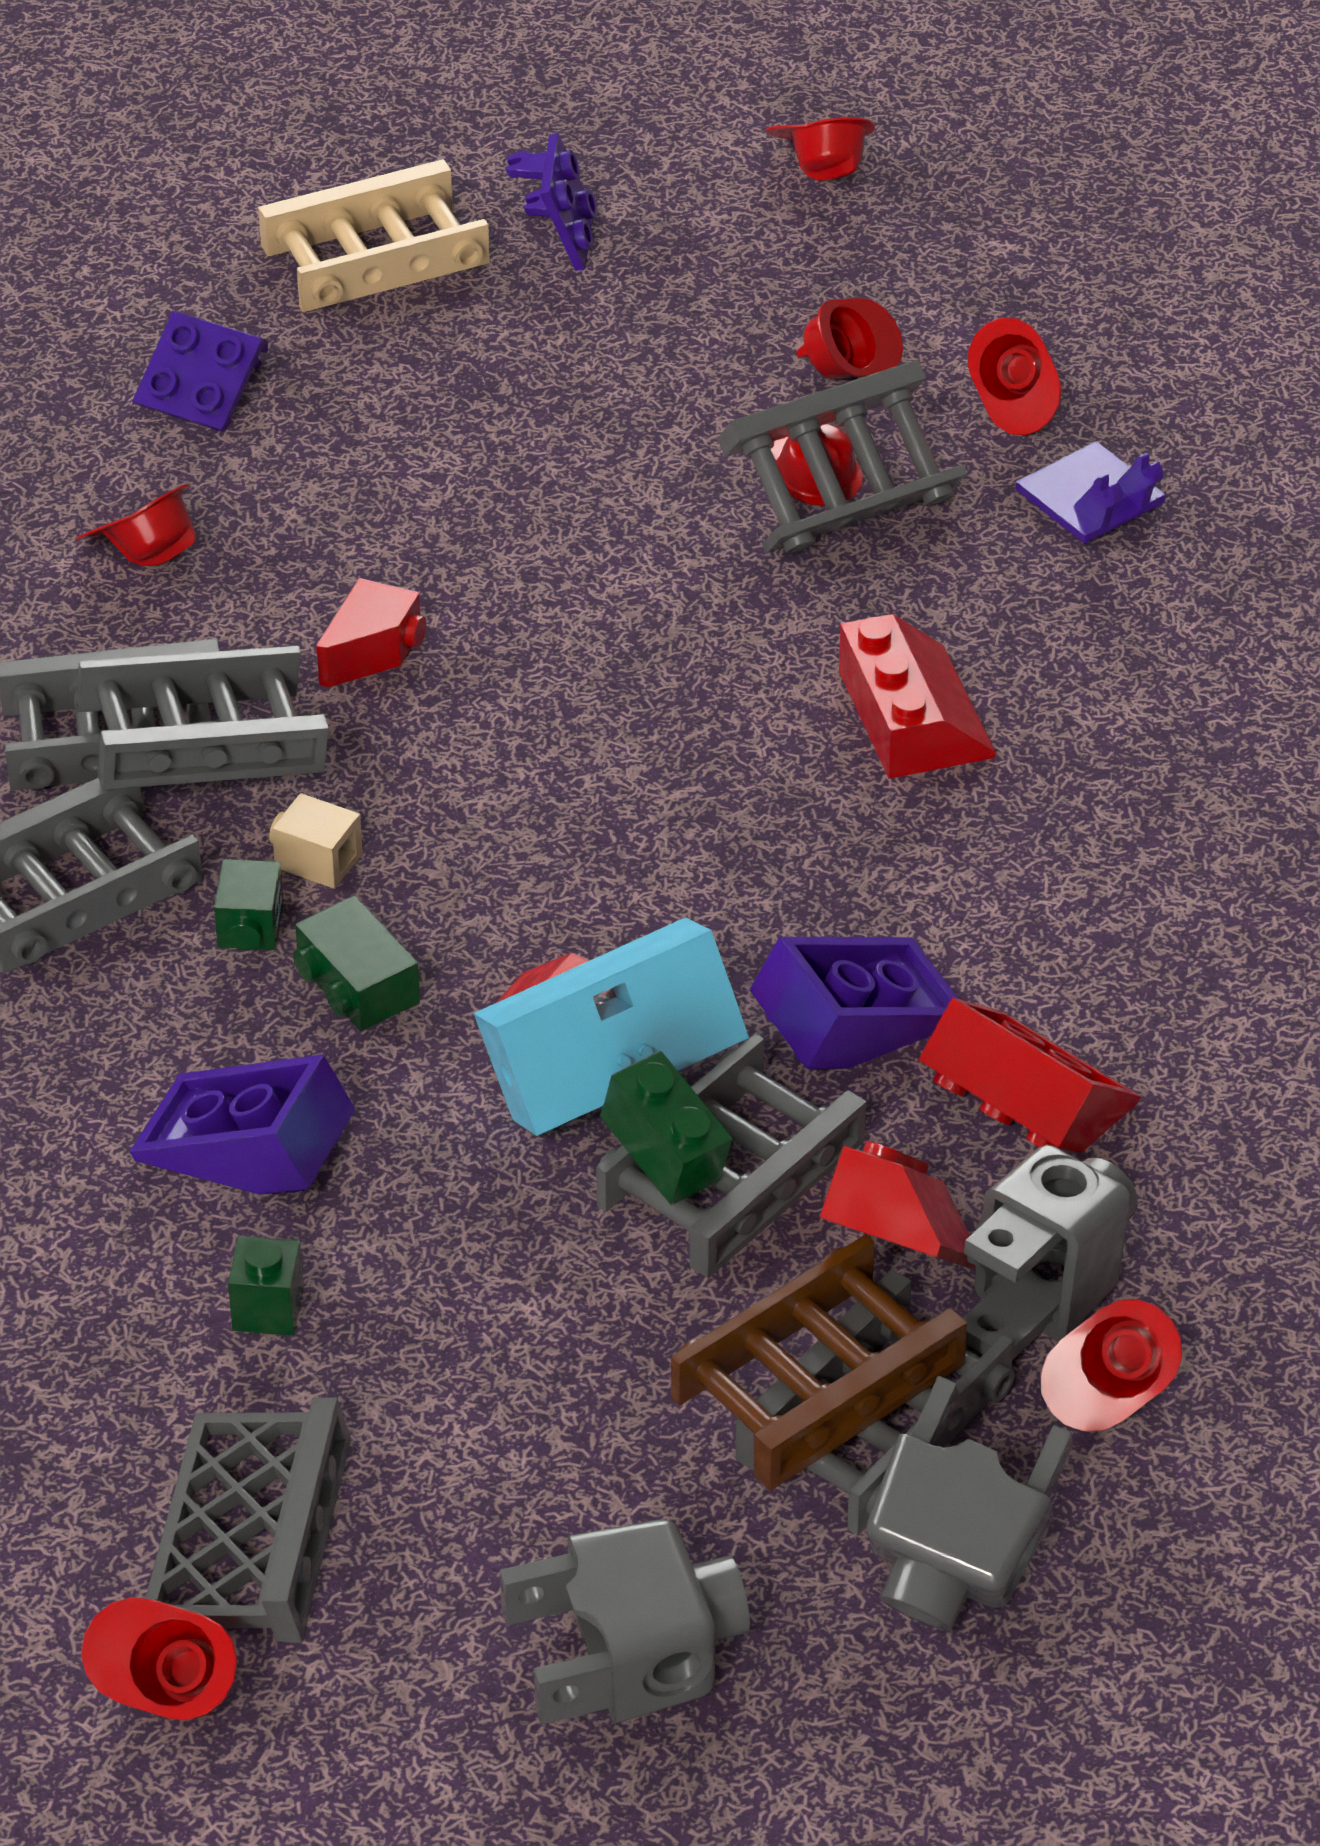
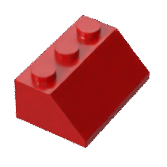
M894 614L869 617L840 624L839 673L888 779L995 758V750L941 643Z
M954 997L950 1000L918 1059L937 1071L932 1080L938 1085L962 1097L969 1091L982 1099L979 1110L989 1117L1008 1126L1015 1120L1030 1129L1026 1139L1037 1147L1051 1145L1059 1149L1082 1153L1134 1108L1142 1097L1005 1012Z
M868 1140L865 1142L863 1151L843 1146L819 1218L976 1271V1265L968 1262V1256L964 1254L965 1240L970 1235L944 1182L926 1175L929 1163Z

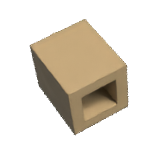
M302 793L297 796L285 812L282 811L275 817L271 825L269 839L274 847L275 862H281V870L334 889L363 854L360 814Z

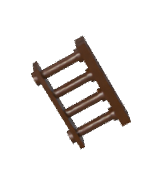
M867 1234L846 1247H839L833 1250L821 1263L702 1338L687 1342L671 1357V1399L680 1406L707 1389L754 1433V1476L770 1491L935 1384L938 1376L944 1378L965 1364L967 1322L951 1308H948L930 1321L919 1322L873 1281L874 1240ZM853 1296L898 1336L900 1340L882 1352L871 1353L826 1312ZM805 1327L852 1371L832 1384L827 1383L823 1385L778 1343ZM756 1358L796 1394L803 1403L783 1416H773L729 1374Z

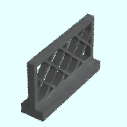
M337 1397L312 1398L309 1412L195 1413L145 1599H153L165 1603L167 1594L190 1580L201 1593L183 1605L172 1606L202 1614L221 1624L223 1628H272L276 1641L302 1643L351 1442ZM209 1435H236L240 1439L239 1442L215 1458L205 1450ZM280 1435H299L298 1443L276 1458L264 1447ZM254 1453L264 1466L237 1483L227 1471ZM217 1478L227 1491L200 1508L192 1500L193 1494ZM278 1478L286 1486L285 1494L262 1508L251 1496ZM241 1503L252 1516L224 1534L213 1521ZM204 1529L215 1541L186 1559L178 1551L180 1543ZM266 1529L274 1537L272 1545L249 1560L238 1546ZM228 1554L239 1567L213 1585H210L200 1572ZM251 1580L261 1589L257 1605H229L225 1600L226 1597Z

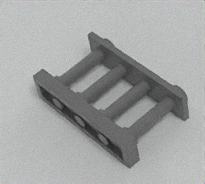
M918 359L733 420L720 434L717 440L725 458L741 452L744 453L746 458H752L780 524V527L776 528L762 544L766 553L784 547L786 554H793L813 545L816 542L815 536L921 500L928 507L939 504L955 495L953 488L967 475L964 465H960L942 472L939 471L910 403L914 399L912 393L926 379ZM882 405L885 411H891L920 478L895 488L864 419L868 415L867 410ZM837 421L839 427L845 426L874 494L848 504L818 436V432L821 431L820 426ZM789 436L792 442L799 443L827 509L825 512L804 519L799 517L771 451V448L775 446L774 441Z
M208 639L0 662V697L3 717L19 715L22 742L5 744L10 791L86 783L98 778L101 735L98 711L78 712L79 661L219 651L218 640ZM209 703L187 704L188 724L220 722L219 720L211 721ZM153 707L131 709L133 729L156 727ZM75 709L78 736L44 739L41 712Z
M299 646L79 661L78 712L103 711L109 730L101 731L98 778L102 790L324 772L329 731L324 714L298 716L291 697L297 696L301 657ZM268 698L274 718L242 719L236 701ZM213 703L220 722L187 724L181 705ZM158 707L164 726L132 729L126 709Z
M99 778L0 822V882L16 875H22L46 902L17 916L0 896V971L4 974L23 964L33 963L57 948L174 893H182L193 884L202 881L199 840L192 834L167 846L141 818L144 816L141 787L102 790ZM115 829H121L145 857L117 869L92 840ZM65 852H72L93 875L95 880L67 892L42 863Z
M756 1033L737 1049L727 1051L721 1057L717 1066L691 1087L733 1138V1141L765 1160L751 1174L746 1173L742 1176L724 1166L721 1179L711 1185L726 1195L711 1209L705 1208L701 1210L683 1199L670 1205L623 1145L618 1149H612L607 1152L596 1167L597 1207L607 1212L630 1193L689 1231L690 1267L707 1278H710L837 1166L843 1146L856 1149L865 1141V1100L847 1090L830 1106H823L821 1108L815 1106L764 1074V1038ZM749 1092L804 1126V1128L790 1140L779 1141L728 1108Z
M891 1269L876 1284L913 1316V1311L910 1309L912 1281ZM859 1302L837 1321L871 1353L878 1352L889 1340L891 1342L900 1340L898 1336ZM1002 1335L981 1357L968 1350L965 1351V1364L954 1371L962 1376L956 1382L959 1399L938 1447L944 1448L990 1401L998 1403L1006 1396L1015 1377V1372L1012 1369V1339ZM819 1340L797 1360L823 1385L827 1383L832 1384L852 1371ZM779 1379L756 1400L773 1416H783L803 1403ZM927 1388L907 1401L906 1404L922 1413L932 1389ZM737 1419L736 1460L754 1471V1433ZM878 1420L856 1435L885 1453L866 1473L861 1472L832 1453L826 1454L807 1467L810 1471L849 1494L847 1529L857 1536L866 1528L870 1512L897 1439L901 1433L881 1420ZM917 1422L905 1433L906 1435H912Z

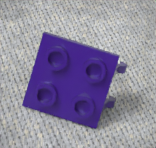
M559 133L549 135L547 152L530 154L527 151H520L514 153L506 159L509 166H506L505 170L511 178L521 177L542 180L541 190L533 191L524 197L527 203L523 206L525 213L529 216L550 217L574 269L582 271L586 267L588 248L593 247L591 225L592 218L597 217V205L590 189L584 190L579 179L580 169L573 150H566Z
M172 310L132 402L135 405L224 433L228 428L253 369L258 368L262 364L258 358L260 353L268 352V342L264 338Z
M1097 441L1016 481V490L1084 544L1165 503L1166 495L1155 487V484L1163 478V469L1159 461L1149 465V453L1137 457L1134 464L1129 467Z

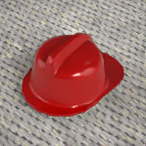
M858 117L829 118L801 125L771 126L766 128V134L777 138L793 140L802 171L817 181H830L853 174L857 170L858 165L863 159L865 136L875 130V123L869 119Z
M865 298L831 299L823 302L818 314L808 322L804 329V345L796 351L798 358L809 359L814 368L823 377L839 380L853 376L866 377L896 367L902 359L903 343L900 330L894 318L877 302Z
M999 318L985 324L975 334L970 344L967 365L972 381L977 388L989 417L997 427L1012 435L1026 436L1040 431L1054 417L1060 405L1062 391L1058 372L1042 338L1031 325L1018 318Z
M828 423L820 426L821 431L818 432V436L844 497L848 500L854 497L862 487L863 473L854 458L853 446L847 434L840 428ZM790 436L774 441L775 446L771 448V451L790 495L809 505L825 506L799 443L792 442Z
M188 483L181 485L153 500L132 515L76 537L75 541L104 534L133 563L141 566H157L168 562L192 546L196 541V532L182 498V495L191 486Z
M1140 1299L1118 1300L1101 1308L1063 1337L1047 1354L1040 1376L1041 1394L1049 1411L1064 1425L1086 1432L1103 1431L1123 1422L1161 1393L1177 1376L1183 1357L1181 1336L1173 1320L1158 1306Z
M136 1597L113 1602L95 1615L84 1633L81 1652L86 1676L101 1694L120 1704L161 1717L188 1721L209 1714L225 1700L235 1682L238 1662L233 1640L221 1624L202 1614L157 1600Z

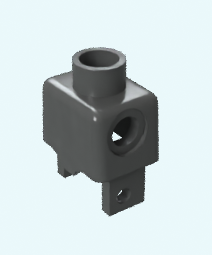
M1044 1145L1036 1149L986 1191L980 1222L975 1232L965 1240L964 1254L968 1256L967 1261L976 1265L974 1286L979 1297L983 1298L963 1317L967 1322L966 1345L984 1354L1002 1335H1005L1013 1340V1360L1040 1333H1044L1059 1342L1077 1328L1115 1288L1119 1281L1127 1221L1134 1216L1138 1207L1135 1188L1121 1169L1101 1158H1088L1082 1162L1055 1146ZM1046 1262L1058 1263L1064 1266L1063 1280L1057 1282L1047 1281L1037 1276L1032 1268ZM993 1327L996 1328L998 1331L991 1332L983 1330L982 1328Z
M938 1376L912 1435L899 1434L870 1512L866 1529L874 1555L893 1565L879 1599L890 1608L909 1618L939 1630L951 1631L966 1597L992 1608L1002 1607L1010 1600L1053 1519L1052 1500L1050 1497L1073 1448L1072 1432L1053 1425L1027 1485L1015 1481L1005 1473L999 1463L996 1450L967 1439L958 1446L938 1447L959 1399L957 1384Z
M667 1519L569 1535L568 1554L500 1570L501 1608L507 1626L573 1610L588 1652L586 1656L534 1668L535 1709L541 1725L607 1708L613 1724H617L706 1696L711 1692L715 1684V1641L745 1634L750 1630L747 1597L734 1559L729 1555L692 1564L679 1528L674 1522Z

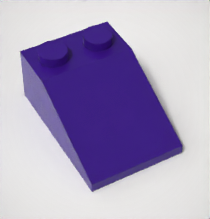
M779 937L749 989L765 1011L768 1020L777 1027L793 1049L795 1057L806 1069L816 1070L849 1069L930 1037L952 997L958 998L912 937Z
M324 1054L182 1073L177 1076L129 1152L137 1162L255 1194L285 1191L295 1193L309 1189L310 1185L316 1180L320 1168L334 1145L339 1141L342 1131L356 1109Z

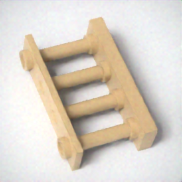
M444 159L258 207L261 246L267 256L291 251L300 266L297 268L299 307L302 312L490 263L489 231L486 220L482 219L460 225L450 210L453 208L451 169ZM430 215L440 231L414 237L404 221ZM384 227L394 242L367 249L357 233ZM337 239L347 254L320 261L310 245Z

